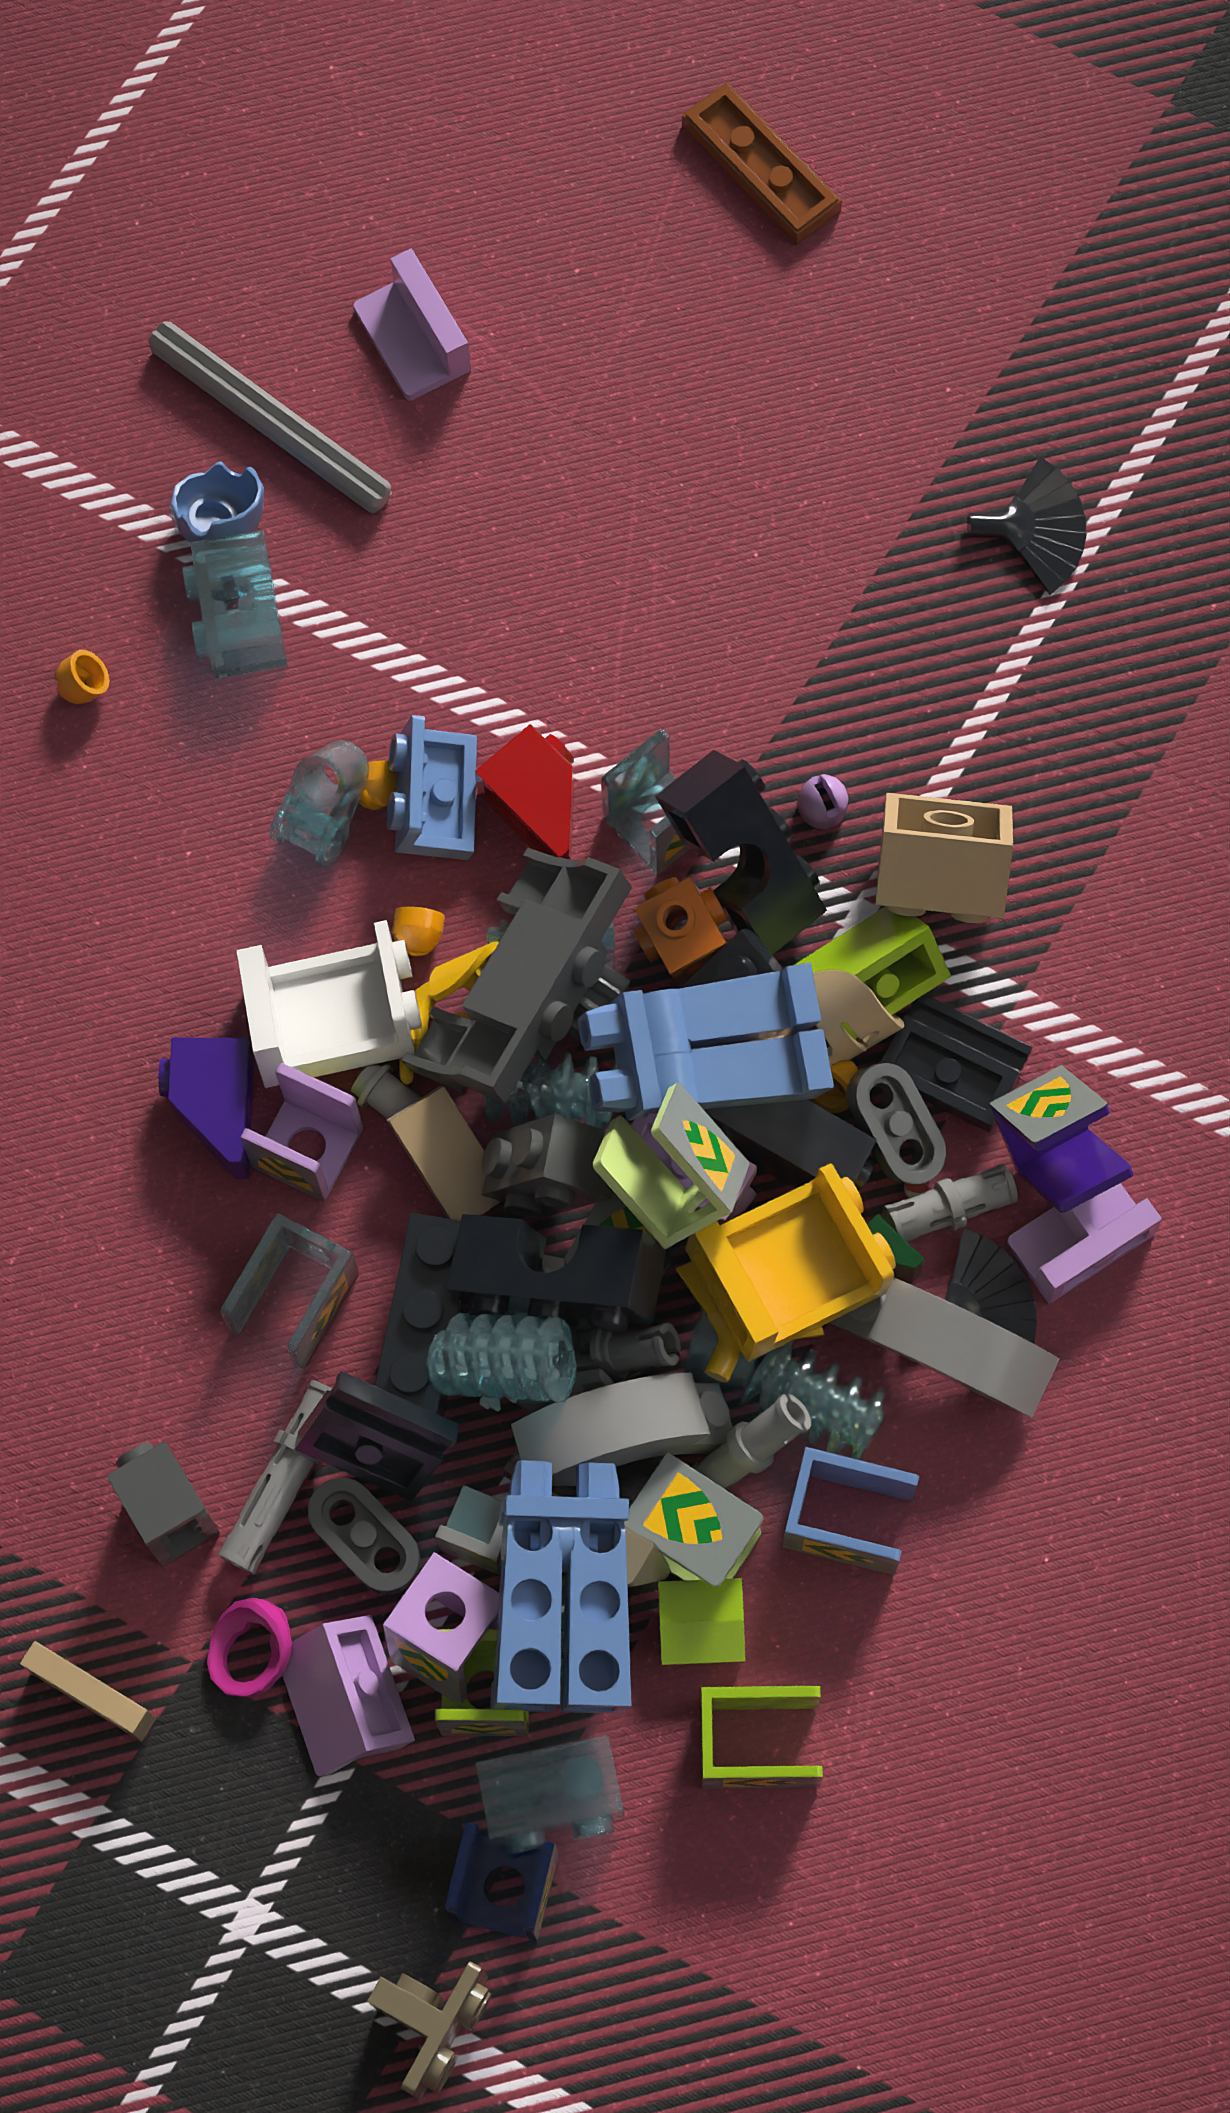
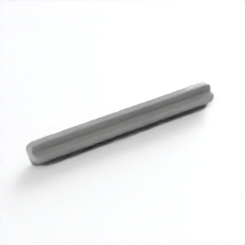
M164 321L152 332L148 342L151 351L365 510L370 513H377L389 501L392 491L391 485L387 480L172 322Z

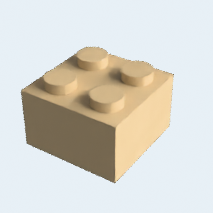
M886 793L875 905L888 906L889 911L903 916H920L925 914L926 910L951 913L954 919L967 923H984L989 920V917L1004 919L1013 851L1012 806Z

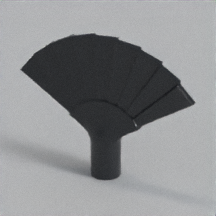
M1040 456L1017 496L1014 495L1011 503L1004 511L1000 513L968 514L967 535L969 538H1001L1005 540L1017 555L1019 554L1047 593L1051 595L1066 583L1076 570L1081 559L1087 536L1086 515H1084L1081 499L1078 497L1071 482L1065 478L1057 467H1054Z
M963 1228L952 1279L948 1283L944 1300L972 1312L1034 1344L1037 1327L1035 1300L1029 1282L1019 1265L1002 1247L984 1235Z

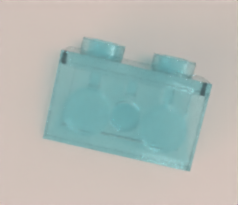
M608 1735L476 1762L491 1844L494 1846L505 1843L508 1854L542 1848L547 1845L545 1835L571 1829L574 1840L605 1835L614 1831L612 1821L625 1818Z

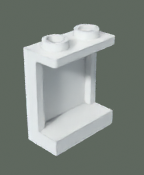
M387 920L374 923L378 941L375 944L268 967L262 945L237 950L253 1052L265 1088L279 1085L275 1072L280 1063H284L311 1077H318L403 1058L406 1052L414 1055L415 1050L411 1030L422 1028V1022L415 991L403 992L401 979L412 977V971L405 941L392 942Z

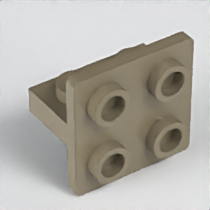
M469 1961L442 2011L437 2008L443 1998L434 1990L402 1973L396 1985L380 1977L367 2000L377 2011L427 2039L401 2085L402 2090L419 2100H422L428 2088L436 2093L441 2091L458 2059L455 2052L449 2050L462 2026L471 2031L474 2030L491 1999L492 1993L488 1992L489 1989L484 1987L488 1976L482 1967Z

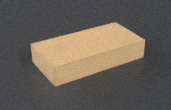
M444 1086L437 1087L386 1120L448 1219L461 1221L462 1214L482 1215L501 1202L482 1196L485 1174L482 1171L484 1150Z
M36 1641L33 1642L20 1662L35 1677L141 1742L156 1720L147 1709Z

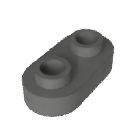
M890 1063L871 1064L858 1070L849 1082L847 1103L859 1129L877 1140L871 1151L881 1170L888 1178L900 1184H922L935 1178L944 1165L946 1146L910 1075L901 1067ZM874 1085H878L883 1092V1102L878 1108L871 1103L869 1096ZM904 1141H908L913 1148L912 1159L907 1164L902 1161L899 1153Z
M349 1478L328 1480L315 1490L308 1505V1516L311 1526L322 1542L370 1591L381 1595H394L409 1588L420 1571V1552L413 1537L361 1483ZM340 1505H349L355 1509L353 1521L345 1526L336 1525L331 1520L332 1512ZM390 1551L399 1555L400 1564L395 1571L383 1573L376 1568V1560L382 1553Z

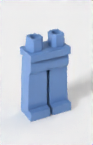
M811 962L788 966L781 971L680 989L659 990L643 994L642 990L623 992L608 1005L582 1014L578 1018V1027L584 1050L614 1047L618 1069L596 1072L590 1076L589 1090L593 1110L599 1112H625L627 1121L644 1119L649 1116L648 1113L657 1114L659 1112L668 1088L678 1082L684 1086L703 1109L815 1099L834 1088L824 1030L806 1031L822 1021ZM793 1035V1036H788V1037L773 1038V1039H766V1040H759V1041H751V1042H744V1043H736V1044H729V1045L714 1046V1047L699 1048V1049H692V1050H691V1048H697V1047H705V1046H712V1045H719V1044H727V1043H734V1042H742V1041H749V1040H756V1039H764V1038H771V1037H779V1036Z
M520 1460L514 1465L509 1485V1495L505 1496L499 1506V1526H503L495 1668L494 1681L491 1686L490 1709L552 1712L560 1705L562 1573H565L564 1668L563 1683L561 1684L560 1712L623 1714L631 1707L627 1559L624 1521L629 1520V1499H619V1484L615 1464H579L576 1467V1497L552 1496V1463Z

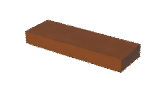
M727 82L682 115V127L796 245L841 212L842 200Z

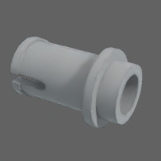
M379 1064L368 1065L358 1076L351 1088V1092L359 1097L357 1104L360 1107L365 1108L370 1105L387 1119L422 1097L393 1076V1067L389 1064H385L382 1067Z

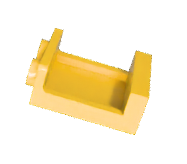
M831 1163L819 1168L815 1179L724 1224L719 1225L718 1221L690 1235L685 1250L747 1362L885 1295L894 1278L893 1269H895L896 1263L889 1244L880 1233L872 1235L861 1215L864 1207L857 1188L848 1177L841 1179Z

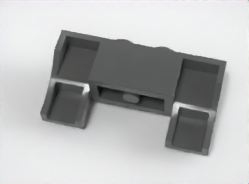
M527 848L523 855L528 862L509 895L501 892L497 898L503 910L515 915L462 1004L463 1009L471 1019L433 1006L429 1013L433 1023L414 1055L406 1052L402 1058L407 1068L412 1072L459 1092H462L464 1087H467L506 1104L533 1056L546 1060L555 1043L566 1036L572 1024L573 1012L587 988L592 987L602 974L608 951L601 940L632 888L621 869L590 857L570 860Z

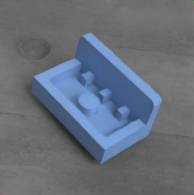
M411 715L400 734H393L389 747L388 766L390 771L398 772L397 792H392L389 797L386 822L388 830H396L395 852L469 860L472 856L475 840L477 735L425 729V717Z

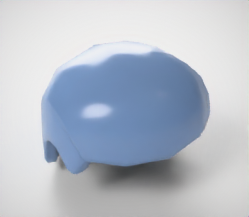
M216 462L205 473L199 472L188 475L174 486L169 505L170 517L180 534L195 546L207 550L235 549L257 531L264 510V486L252 467H247L243 474H238L229 470L223 462Z

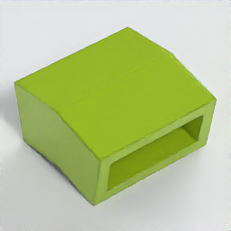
M742 1578L725 1579L721 1586L717 1588L710 1586L703 1580L658 1582L662 1665L746 1662Z

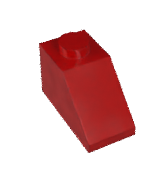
M529 724L475 771L477 794L531 849L554 857L571 860L574 805L572 764L574 759L566 746L557 737L549 734L544 738Z

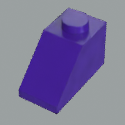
M172 1037L170 1058H161L159 1063L158 1083L160 1096L168 1097L176 1118L236 1179H249L250 1163L240 1139L245 1128L252 1130L255 1056L249 1039Z

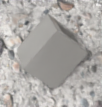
M463 1485L446 1526L440 1525L435 1535L439 1551L500 1575L503 1526H499V1506L502 1501Z

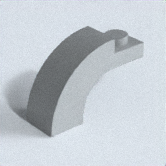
M897 1278L892 1280L885 1295L831 1321V1324L850 1334L916 1362L957 1382L980 1396L1030 1418L1033 1417L1060 1358L1022 1337Z
M692 1372L648 1376L600 1387L549 1405L511 1424L521 1460L552 1463V1486H576V1467L582 1463H613L617 1467L645 1458L663 1456L667 1452L672 1455L710 1454L727 1441L726 1435L733 1428L729 1417V1409L723 1398L719 1383H695Z

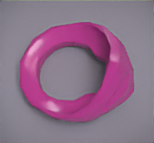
M249 1598L234 1602L220 1616L213 1629L207 1665L211 1680L225 1694L251 1698L268 1691L283 1675L292 1652L290 1627L284 1611L269 1601ZM253 1624L264 1626L272 1633L270 1638L272 1654L268 1666L253 1681L238 1682L232 1678L227 1667V1656L230 1647L236 1638L246 1633Z

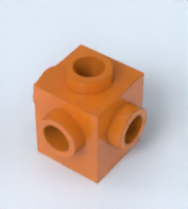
M672 877L654 885L644 893L643 896L646 901L634 908L643 925L635 928L633 932L651 963L661 958L669 974L677 983L694 975L728 943L719 925L727 922L729 919L714 891L709 887L700 892L690 877L680 883L677 877ZM687 920L686 925L682 929L674 930L680 921Z

